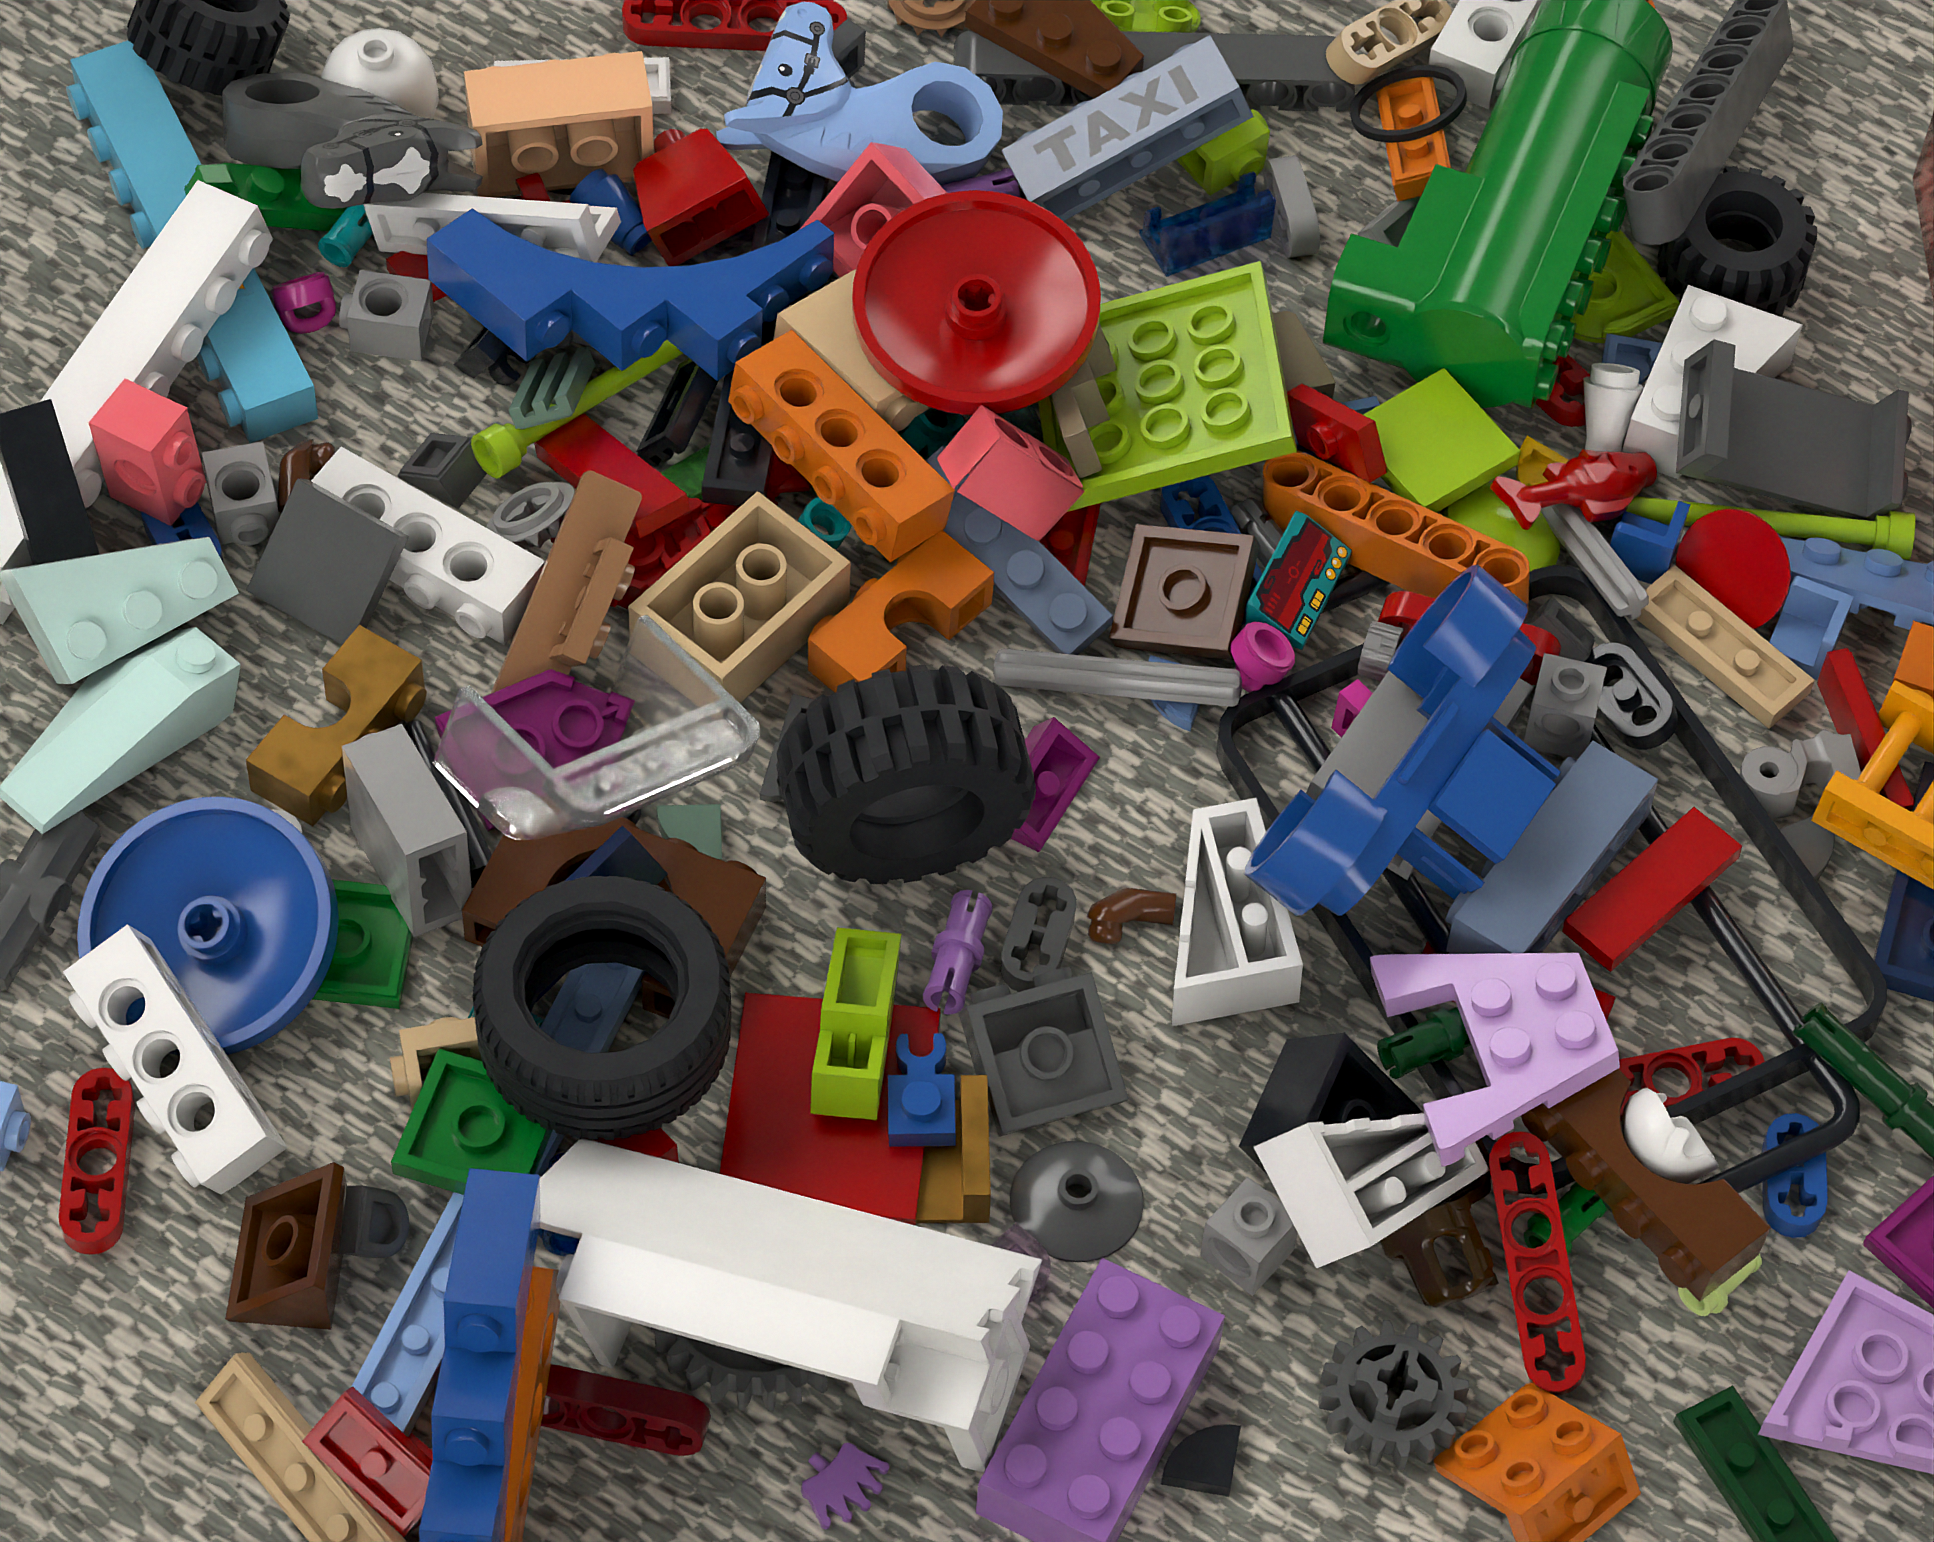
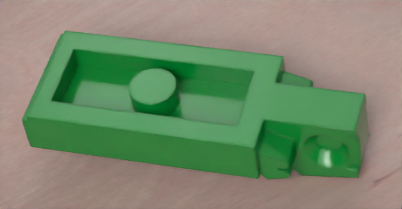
M236 163L197 165L196 171L188 185L184 187L187 196L197 180L255 204L259 207L268 227L330 231L347 209V207L321 208L308 202L301 188V169L271 168Z

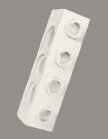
M1459 0L1431 48L1428 65L1441 66L1456 72L1464 81L1467 101L1489 109L1498 91L1501 92L1514 52L1520 42L1526 37L1543 0ZM1433 78L1435 88L1454 96L1457 95V90L1452 84L1442 79Z
M340 447L311 481L409 536L389 580L403 587L407 596L420 607L432 609L436 606L454 616L458 625L471 636L484 638L487 635L505 645L519 627L545 561L349 450ZM414 550H426L423 552H412ZM468 578L478 579L470 582L462 581Z
M127 924L63 971L76 991L68 997L72 1007L87 1026L93 1029L98 1025L109 1042V1045L102 1049L104 1056L123 1080L133 1079L144 1096L137 1101L139 1110L156 1132L162 1134L166 1131L178 1148L171 1155V1158L179 1172L190 1185L197 1187L201 1184L219 1194H223L288 1148L149 937ZM144 997L145 1010L143 1015L137 1022L127 1025L126 1012L128 1007L136 999ZM179 1049L180 1062L177 1069L171 1075L161 1078V1061L166 1054ZM213 1102L215 1114L212 1122L205 1129L196 1132L194 1118L197 1111L204 1104Z

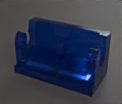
M1254 171L1239 177L1237 192L1160 220L1162 213L1159 206L1145 211L1143 229L1139 230V235L1166 277L1271 238L1276 199L1269 189L1258 192L1256 196L1254 188L1256 174Z

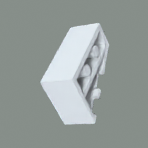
M1688 285L1630 419L1622 452L1632 454L1646 452L1653 458L1657 472L1678 479L1682 475L1676 473L1684 360L1713 339L1736 345L1734 368L1775 378L1777 375L1780 376L1791 365L1802 324Z

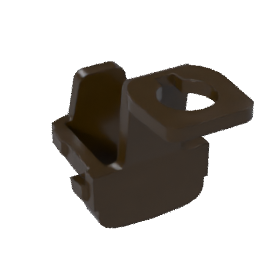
M1479 1139L1475 1143L1489 1168V1154L1482 1140ZM1490 1170L1472 1181L1471 1184L1450 1195V1200L1422 1213L1380 1240L1385 1256L1393 1261H1401L1406 1266L1425 1306L1444 1307L1474 1297L1499 1284L1496 1274L1492 1269L1494 1264L1487 1247H1484L1469 1210L1472 1208V1204L1490 1193ZM1443 1235L1454 1237L1458 1240L1474 1279L1452 1288L1449 1287L1434 1250L1433 1243L1436 1238Z

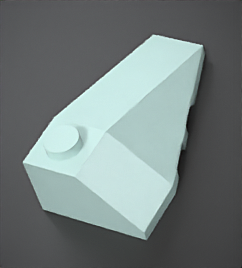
M195 627L169 631L91 673L0 785V798L41 834L45 833L213 729L231 715L234 709L241 664Z

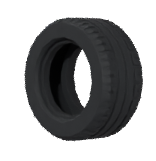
M589 876L571 881H563L530 895L528 899L522 900L517 904V908L511 909L505 914V918L501 919L495 926V931H492L486 938V944L482 946L473 977V1004L478 1047L483 1067L486 1069V1074L490 1081L494 1082V1087L498 1094H502L503 1099L509 1105H514V1109L520 1115H526L527 1120L533 1123H540V1126L548 1131L555 1130L557 1134H570L571 1137L578 1139H625L635 1134L637 1136L646 1134L649 1130L655 1131L661 1128L663 1123L669 1124L677 1120V1116L684 1115L690 1110V1106L696 1105L701 1100L702 1095L707 1094L711 1088V1083L715 1082L718 1078L719 1070L723 1068L725 1056L729 1050V1041H731L732 1017L729 966L725 959L723 946L720 945L717 935L712 932V927L708 921L703 920V916L697 910L692 909L688 902L679 899L678 895L672 892H665V889L658 885H651L649 882L636 881L628 877ZM617 962L643 970L664 985L675 1002L669 1020L648 1040L620 1052L587 1053L560 1045L536 1025L531 1015L539 994L559 975L586 964Z

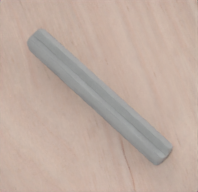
M1005 648L997 651L993 668L996 683L1000 686L1229 707L1238 705L1242 691L1240 672L1236 669Z

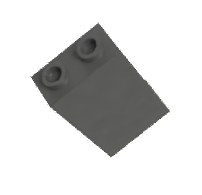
M1713 339L1684 360L1676 473L1850 519L1875 521L1876 515L1884 516L1902 505L1908 489V475L1904 471L1905 450L1912 429L1911 418L1908 416L1909 392L1898 389L1876 404L1871 405L1734 368L1736 345Z

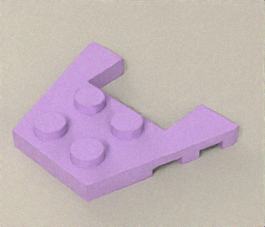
M1579 953L1386 954L1370 957L1371 973L1387 1017L1448 1001L1456 1002L1487 1084V1088L1423 1104L1425 1122L1441 1166L1453 1164L1465 1157L1464 1148L1487 1134L1494 1140L1514 1129L1513 1120L1543 1103L1549 1109L1620 1068L1618 1048Z

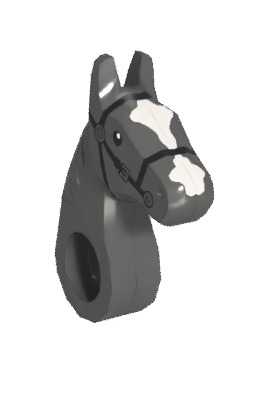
M276 72L253 74L231 81L222 91L224 149L232 159L249 165L284 169L301 168L302 191L307 201L314 206L334 209L369 203L407 201L425 191L436 190L473 192L482 183L483 177L448 160V151L476 149L483 145L482 138L476 130L463 125L416 116L402 107L360 88L357 89L304 73Z

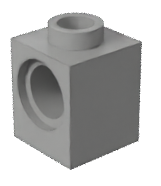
M359 270L354 292L344 293L339 314L340 328L348 329L350 351L422 362L434 316L432 282L427 279Z
M264 442L202 452L206 483L220 545L233 542L244 546L255 545L272 535L279 519V513ZM248 498L247 500L237 501L239 499Z
M1544 653L1524 742L1535 750L1566 757L1571 756L1578 759L1590 743L1607 667Z
M1247 1177L1206 1221L1200 1256L1253 1296L1294 1251L1298 1232L1283 1203Z

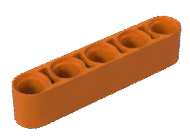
M1297 451L1268 459L1263 465L1264 509L1269 513L1266 520H1274L1283 532H1285L1295 511H1299L1309 516L1352 550L1347 562L1348 564L1404 590L1435 599L1457 576L1470 566L1478 564L1526 603L1528 608L1530 566L1526 556L1519 550L1307 453Z

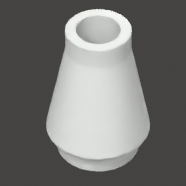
M1612 363L1592 364L1590 377L1583 379L1587 436L1585 449L1594 451H1622L1630 419L1644 389L1642 385L1638 384L1639 370Z

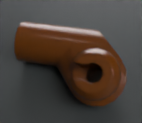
M313 439L303 440L284 454L279 467L278 512L282 513L296 480L308 479L311 481L313 475H316L336 453L335 447L331 443L314 444Z
M1123 888L1091 905L1087 914V918L1091 919V924L1088 928L1089 938L1094 942L1117 944L1122 939L1123 923L1130 921L1173 925L1176 893Z

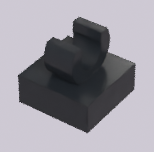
M483 326L453 365L462 373L472 378L477 377L488 368L492 379L497 384L510 386L521 375L508 364L507 355H511L519 362L525 364L532 361L536 355L526 362Z

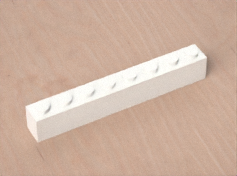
M197 180L41 399V401L52 400L85 508L95 502L105 480L88 422L125 378L167 398L173 381L185 364L191 362L198 355L203 339L218 317L225 314L231 308L241 284L251 270L264 261L273 238L257 205ZM0 462L1 571L32 566L33 564ZM0 580V624L3 625L15 606Z

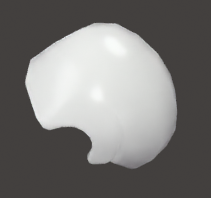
M1648 1088L1638 1091L1630 1096L1623 1109L1622 1134L1628 1148L1642 1165L1660 1177L1684 1184H1689L1718 1169L1719 1165L1693 1124L1683 1116L1670 1118L1663 1105V1102L1667 1099L1666 1094L1656 1093Z

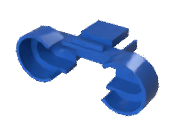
M1478 564L1470 566L1457 576L1418 619L1394 653L1387 667V670L1424 699L1416 710L1425 716L1428 722L1375 797L1372 799L1338 770H1335L1330 775L1316 801L1300 789L1272 823L1254 849L1245 867L1244 875L1295 916L1303 915L1317 903L1337 916L1345 914L1374 885L1396 853L1454 900L1460 892L1466 894L1468 891L1471 893L1481 888L1485 883L1415 826L1428 809L1494 864H1497L1506 858L1556 786V783L1552 780L1557 778L1561 771L1493 717L1536 651V645L1519 629L1528 612L1527 604Z

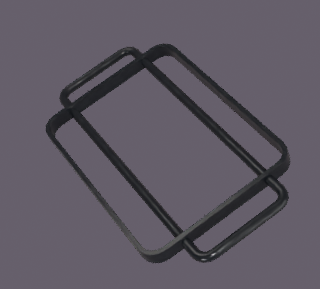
M1557 565L1530 571L1528 601L1549 594L1565 595L1578 601L1589 611L1610 643H1621L1630 647L1669 693L1678 714V725L1674 732L1861 991L1867 1004V1011L1844 1025L1865 1043L1873 1036L1887 1003V984L1876 962L1624 616L1620 617L1615 614L1583 571L1574 567ZM1363 570L1339 579L1322 613L1388 586L1391 583ZM1364 643L1284 677L1279 683L1273 685L1265 684L1260 690L1240 697L1238 705L1228 706L1220 718L1216 755L1221 769L1241 800L1257 799L1265 831L1269 829L1280 813L1235 747L1232 739L1236 730L1248 722L1274 712L1316 774L1331 751L1297 701L1359 675L1358 665ZM1594 723L1590 743L1595 741L1615 753ZM1653 805L1650 814L1638 828L1649 845L1669 829ZM1386 867L1382 873L1434 952L1436 954H1450L1446 949L1451 929L1417 878L1412 873L1408 880ZM1708 885L1690 903L1793 1049L1667 1107L1666 1110L1670 1118L1683 1116L1694 1126L1810 1071L1834 1107V1115L1829 1121L1697 1183L1704 1184L1725 1179L1739 1194L1839 1146L1850 1138L1860 1122V1101L1854 1087L1800 1038L1797 1039L1792 1034L1797 1024L1804 1025L1800 1021L1803 1017L1711 886ZM1319 903L1311 908L1392 1032L1396 1034L1418 1025L1419 1023L1411 1011L1387 1017L1371 973L1370 957L1374 955L1347 914L1337 916ZM1442 1058L1417 1068L1437 1100L1465 1093ZM1487 1134L1481 1140L1490 1156V1152L1497 1141L1496 1139L1492 1140ZM1513 1157L1508 1162L1501 1163L1502 1171L1511 1170L1515 1174L1518 1193L1530 1195L1547 1193V1190L1543 1188L1532 1194L1529 1168L1539 1164L1524 1163ZM1564 1157L1551 1161L1556 1190L1575 1182L1566 1166V1159ZM1602 1199V1201H1603L1605 1207H1606V1208L1611 1212V1214H1612V1209H1611V1208L1605 1203V1201Z

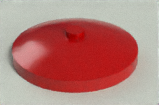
M970 190L945 193L927 198L899 212L885 223L870 240L861 255L853 281V323L860 346L870 364L884 380L905 396L930 408L955 414L973 415L981 405L996 414L1011 412L1032 405L1051 395L1066 384L1085 362L1094 344L1100 319L1101 291L1099 277L1089 251L1077 234L1063 220L1038 204L1017 196L994 191Z

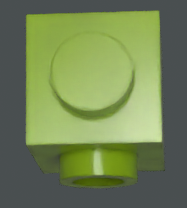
M1251 109L1254 117L1176 159L1209 196L1236 181L1241 184L1251 181L1264 168L1270 130L1265 119L1258 111Z

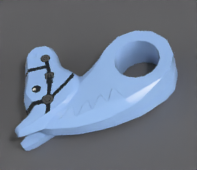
M800 2L786 7L782 13L749 89L746 106L724 114L727 128L716 131V139L725 149H770L810 172L837 182L840 181L871 142L906 148L941 186L974 178L978 175L1001 139L1003 110L990 85L965 67L941 62H933L913 68L879 84L855 89L849 83L831 48L834 36L832 16L826 8L813 2ZM919 110H928L948 116L958 124L965 136L966 143L960 146H945L932 141L919 130L912 113Z

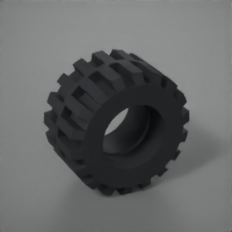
M137 0L127 25L128 31L126 34L128 41L134 44L132 49L135 53L146 60V64L156 72L192 90L222 96V91L231 81L253 74L269 73L287 29L290 12L286 10L288 5L285 0Z
M1725 166L1723 173L1718 174L1686 230L1678 238L1660 245L1658 257H1660L1658 263L1659 277H1666L1665 285L1674 295L1681 294L1680 303L1687 286L1690 285L1781 317L1785 306L1792 308L1798 300L1800 291H1802L1817 240V226L1813 225L1815 215L1811 206H1802L1804 196L1797 189L1787 190L1785 188L1786 181L1776 175L1771 179L1762 176L1763 170L1750 167L1749 172H1739L1737 166ZM1717 240H1740L1752 245L1758 251H1736L1722 245Z

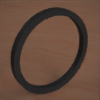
M1434 65L1404 67L1385 73L1361 88L1351 102L1350 117L1355 130L1368 139L1379 142L1411 141L1433 134L1454 121L1466 105L1467 91L1463 79L1456 72L1448 68ZM1417 77L1438 78L1449 82L1457 90L1456 98L1448 110L1434 120L1417 127L1402 130H1382L1367 125L1360 118V111L1364 103L1374 93L1401 80Z

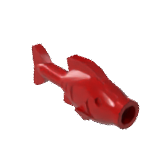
M1582 449L1577 457L1569 459L1567 463L1557 462L1548 464L1542 474L1548 482L1528 487L1517 480L1497 476L1490 488L1509 507L1515 519L1524 530H1529L1539 516L1541 508L1560 503L1580 508L1588 522L1611 520L1623 514L1631 504L1632 499L1643 488L1654 484L1657 477V468L1653 458L1646 452L1632 454Z

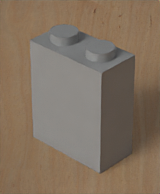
M399 724L378 733L367 734L357 741L343 745L342 754L351 829L381 882L387 886L392 901L403 916L413 937L462 919V909L472 892L467 831L404 726Z

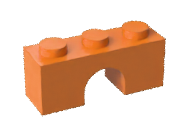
M940 531L901 555L896 565L879 580L872 578L865 582L855 594L853 601L836 616L827 615L815 625L808 637V671L834 693L837 692L838 685L852 679L860 682L872 678L871 673L886 669H890L891 673L906 671L907 646L897 639L890 630L902 623L920 622L933 627L946 639L950 640L992 604L994 572L946 532Z

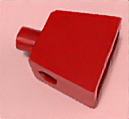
M700 128L687 136L677 129L663 131L653 142L654 154L638 162L633 169L644 227L668 266H677L769 216L764 203L745 171L709 129Z

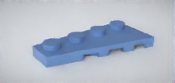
M1779 535L1787 550L1790 561V586L1795 576H1801L1854 596L1849 610L1851 613L1858 614L1860 609L1870 606L1896 616L1894 625L1910 630L1913 620L1934 625V561L1925 564L1903 560L1898 554L1884 549H1872L1867 551V553L1841 548L1836 542L1825 538L1815 537L1802 541Z

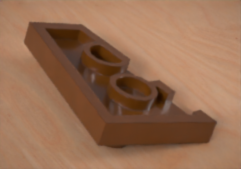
M976 0L966 11V28L1093 98L1120 85L1128 76L1143 71L1144 54L1091 0Z

